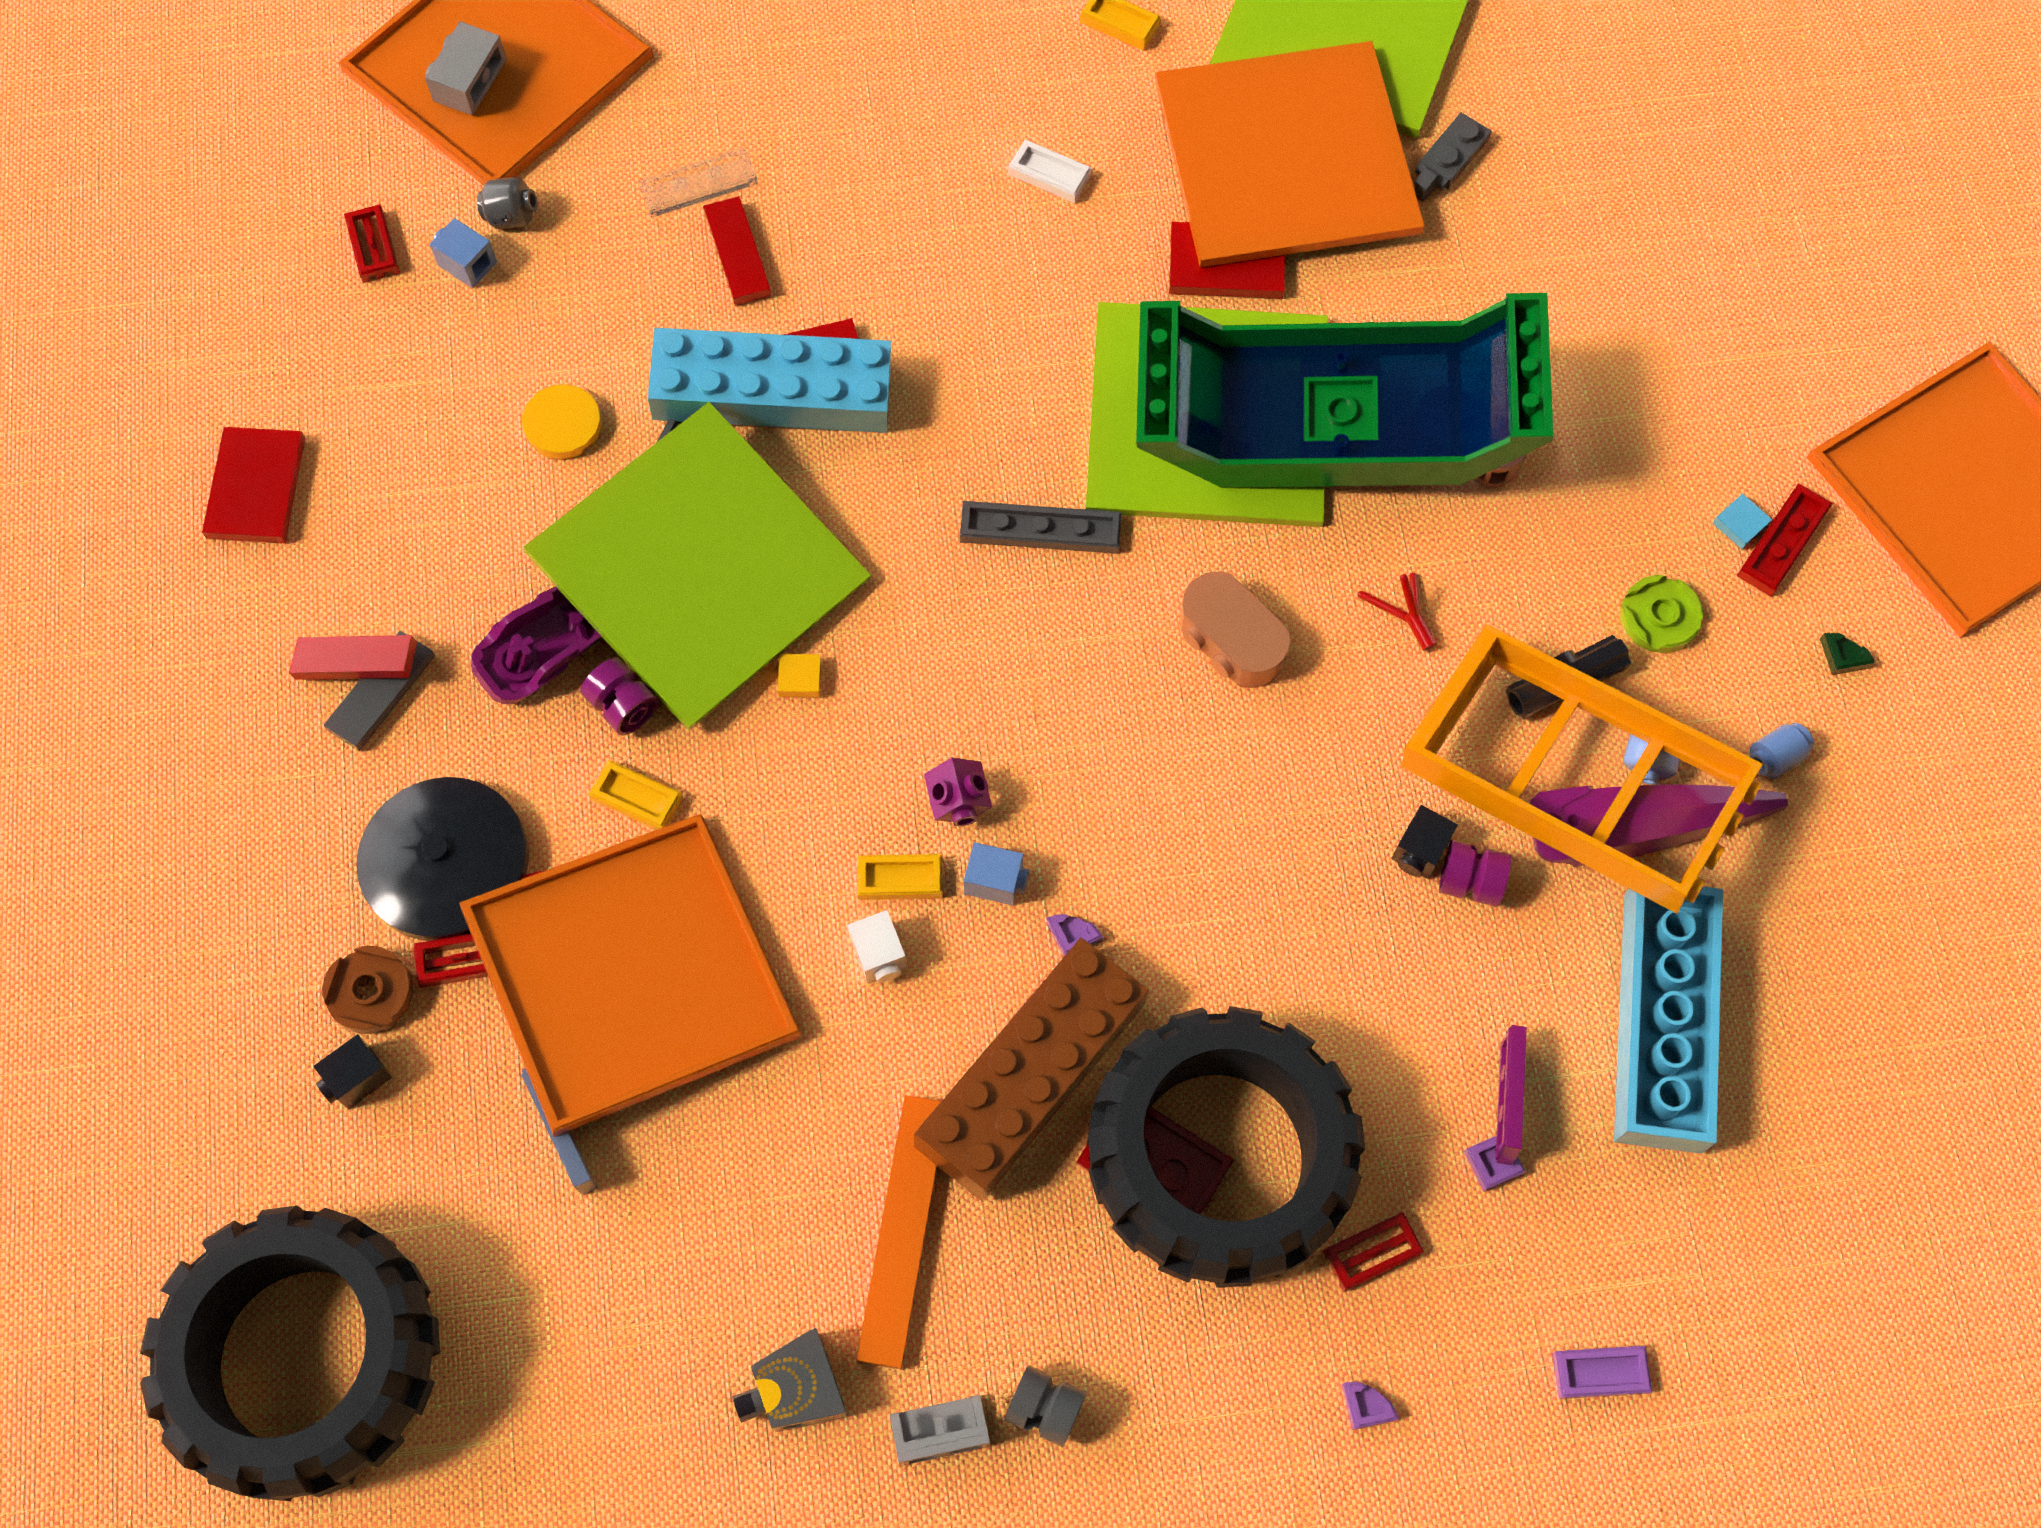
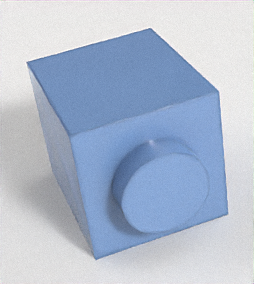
M453 218L445 228H441L429 244L437 265L471 288H474L497 263L490 241L456 218Z
M974 842L964 878V895L1013 906L1016 893L1024 894L1029 876V869L1023 868V853Z

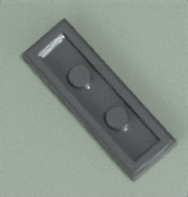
M400 630L396 635H407V634H405L404 632H402V631ZM417 641L409 678L360 679L323 725L325 729L360 751L434 659V652Z

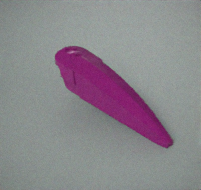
M555 586L538 594L534 601L512 611L498 623L492 625L487 636L473 650L470 659L471 670L480 685L494 701L503 705L516 704L563 673L569 667V663L603 637Z
M1681 784L1640 785L1605 844L1634 858L1706 838L1735 787ZM1589 785L1542 791L1537 793L1530 800L1529 804L1592 837L1622 786L1594 789V786ZM1759 790L1751 805L1742 802L1737 812L1743 814L1744 817L1739 826L1786 809L1788 807L1786 793ZM1532 837L1534 849L1542 859L1551 863L1570 864L1574 868L1585 866L1581 862Z

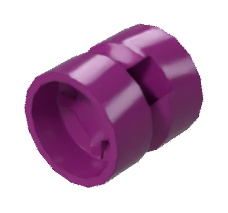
M615 657L606 660L593 669L582 683L580 692L596 711H603L602 716L613 730L618 735L624 736L638 730L653 716L658 708L659 700L644 682H636V674L621 658Z
M1451 840L1441 872L1439 893L1462 899L1470 893L1475 902L1499 907L1509 877L1511 855L1486 849L1482 854H1478L1474 845Z

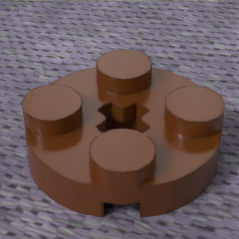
M362 946L353 949L354 953L348 954L343 959L339 957L326 972L322 985L324 1003L327 1005L331 1016L349 1031L361 1034L389 1031L396 1026L398 1020L405 1014L410 1005L413 994L411 973L394 953L385 948ZM369 980H375L374 986L378 989L377 993L369 999L363 1000V995L357 992L360 985L367 986Z

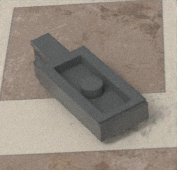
M1460 112L1419 161L1415 171L1419 176L1414 181L1417 199L1424 202L1436 186L1442 190L1444 188L1449 189L1488 142L1492 131Z

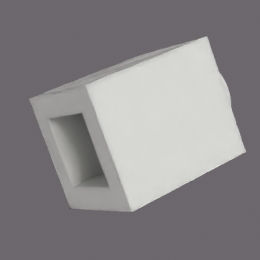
M888 910L847 925L851 943L867 983L874 980L877 983L891 981L901 974L900 970L907 968L906 957Z

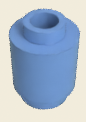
M1799 723L1783 724L1751 745L1750 758L1763 764L1758 774L1776 779L1809 757L1810 751L1814 748V740L1810 732Z

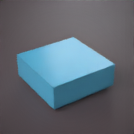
M1742 493L1715 518L1712 524L1739 548L1743 549L1770 524L1772 519Z

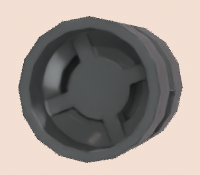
M1028 1365L1019 1382L1004 1421L1026 1431L1036 1427L1039 1429L1041 1438L1064 1448L1087 1391L1065 1381L1055 1385L1050 1374Z

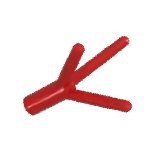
M1415 572L1409 574V579L1406 574L1400 576L1409 613L1364 591L1358 592L1357 595L1360 599L1407 622L1423 651L1437 644L1420 613L1418 582Z

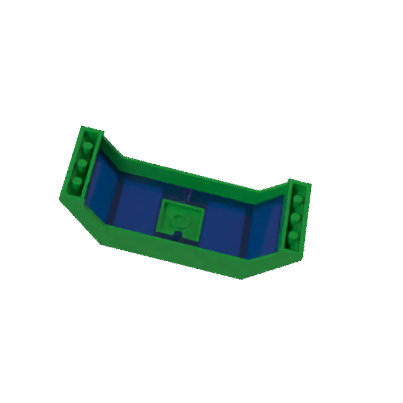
M1506 293L1504 300L1460 321L1220 325L1182 307L1180 301H1140L1137 448L1221 488L1463 485L1553 441L1548 293Z

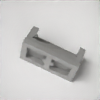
M980 1395L890 1414L900 1466L990 1447Z

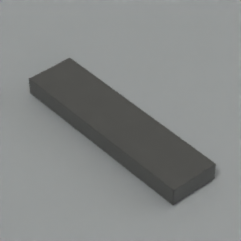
M963 501L960 543L1118 554L1121 512Z

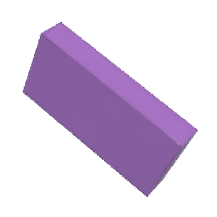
M1646 1346L1564 1350L1552 1353L1558 1399L1652 1393Z

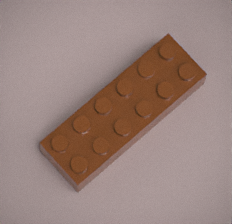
M1080 937L914 1133V1147L983 1202L1145 1005L1149 989Z

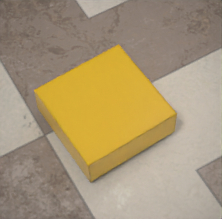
M780 654L778 675L779 697L820 698L821 655Z

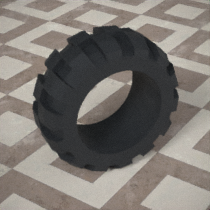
M1229 1006L1227 1013L1207 1014V1011L1201 1007L1170 1016L1168 1024L1155 1031L1146 1029L1122 1050L1118 1062L1110 1072L1106 1073L1094 1102L1087 1139L1090 1155V1168L1088 1172L1098 1204L1104 1205L1114 1223L1112 1229L1134 1253L1138 1250L1160 1265L1159 1271L1188 1283L1191 1279L1214 1282L1216 1288L1251 1286L1254 1281L1271 1276L1278 1278L1303 1264L1335 1233V1229L1345 1214L1351 1209L1362 1179L1358 1171L1360 1155L1365 1151L1362 1116L1353 1113L1348 1098L1352 1092L1351 1086L1335 1061H1330L1326 1064L1312 1049L1315 1043L1314 1039L1289 1022L1283 1029L1263 1021L1262 1011ZM1224 1075L1248 1081L1271 1095L1288 1114L1300 1143L1301 1173L1293 1198L1270 1214L1245 1221H1223L1205 1217L1191 1211L1174 1199L1165 1190L1153 1172L1144 1141L1146 1113L1165 1092L1181 1082L1192 1078Z
M297 1205L266 1209L256 1216L257 1221L242 1225L234 1220L206 1237L202 1242L206 1251L190 1265L181 1260L160 1289V1291L169 1295L160 1318H147L140 1354L150 1357V1376L143 1377L140 1385L148 1418L159 1420L164 1430L161 1443L184 1468L195 1470L207 1478L208 1484L242 1496L257 1499L291 1501L294 1497L308 1495L321 1497L353 1485L355 1475L372 1465L379 1468L405 1442L401 1433L415 1413L422 1416L435 1384L434 1381L429 1379L432 1357L440 1354L439 1320L431 1314L427 1300L431 1291L415 1263L408 1260L396 1248V1244L381 1233H378L355 1217L328 1208H324L319 1212L305 1211ZM308 1272H327L341 1275L356 1294L365 1319V1352L356 1380L336 1408L314 1425L286 1436L273 1438L257 1437L244 1427L234 1415L222 1385V1354L226 1338L234 1321L252 1298L281 1279Z

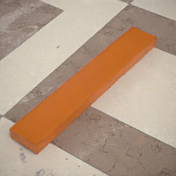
M908 1095L904 1097L856 1361L858 1363L902 1370L937 1172V1165L914 1147V1133L940 1104L941 1101Z

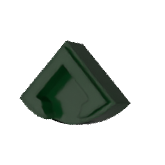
M1824 633L1820 638L1832 675L1870 669L1875 664L1874 658L1864 646L1861 648L1855 642L1845 638V635L1841 633Z

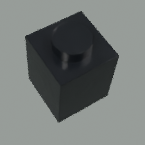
M1420 805L1391 859L1397 862L1399 868L1405 873L1415 877L1421 875L1429 879L1458 824Z
M358 1034L313 1066L322 1078L316 1082V1085L324 1097L331 1104L338 1100L348 1110L393 1078L369 1044Z

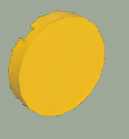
M567 384L549 386L537 392L526 404L522 415L523 432L531 446L536 448L537 452L544 457L558 460L575 458L584 453L583 449L587 448L590 444L592 446L598 440L602 428L599 406L592 395L580 387Z

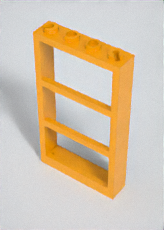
M1488 624L1485 625L1406 744L1401 763L1402 768L1678 914L1685 900L1694 903L1706 882L1699 877L1704 867L1713 871L1725 847L1718 844L1724 834L1732 838L1744 817L1743 814L1737 812L1742 802L1751 805L1763 784L1756 780L1763 765L1762 763ZM1494 665L1564 700L1507 791L1436 755ZM1577 707L1648 743L1592 837L1520 799ZM1662 750L1735 787L1680 883L1605 844Z

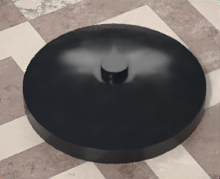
M459 777L425 780L395 794L371 818L365 828L358 848L357 876L359 885L367 903L380 919L403 935L418 940L431 941L471 934L459 902L521 880L528 869V840L525 829L511 805L490 787Z

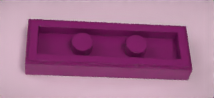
M1511 1025L1500 1043L1495 1160H1497V1163L1513 1165L1522 1149L1527 1027Z

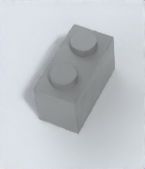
M460 21L453 33L446 37L443 49L435 62L430 63L426 70L425 80L432 100L473 116L507 60L500 36Z

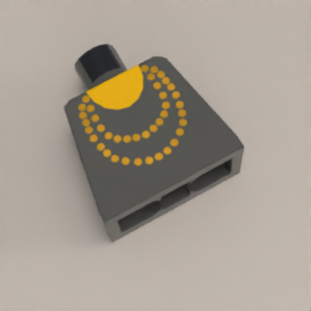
M817 1328L809 1330L754 1363L751 1369L757 1387L732 1396L741 1423L767 1413L771 1428L775 1432L848 1417Z

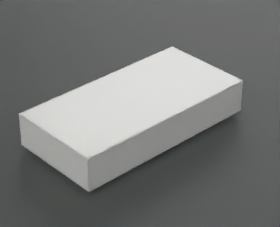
M1026 139L1008 166V175L1072 203L1077 201L1092 174L1091 167Z

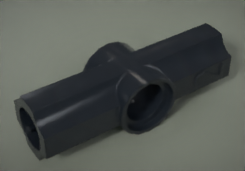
M1614 635L1576 653L1573 650H1569L1554 657L1600 682L1623 672L1631 664L1627 647L1621 639H1617ZM1524 679L1514 682L1506 689L1510 707L1523 720L1564 701Z

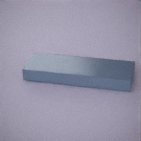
M526 1068L521 1070V1076L573 1186L583 1195L597 1189L595 1180L571 1130L553 1137Z

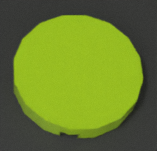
M1653 575L1642 578L1630 587L1621 604V623L1625 633L1636 645L1650 652L1667 654L1682 650L1695 639L1701 628L1703 606L1697 593L1687 583L1679 579L1676 581L1666 579L1667 576Z

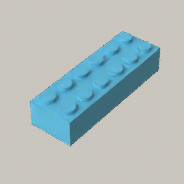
M654 327L648 389L652 420H676L683 422L706 403L710 402L733 425L887 433L891 376V341Z
M1703 887L1694 903L1685 900L1678 914L1631 889L1624 893L1614 1122L1615 1143L1702 1154L1717 1143L1723 889Z

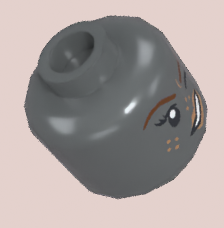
M511 177L487 181L482 191L478 193L477 207L481 218L487 221L489 225L495 229L527 226L532 219L533 212L537 210L538 201L535 191L529 189L525 181L520 177Z

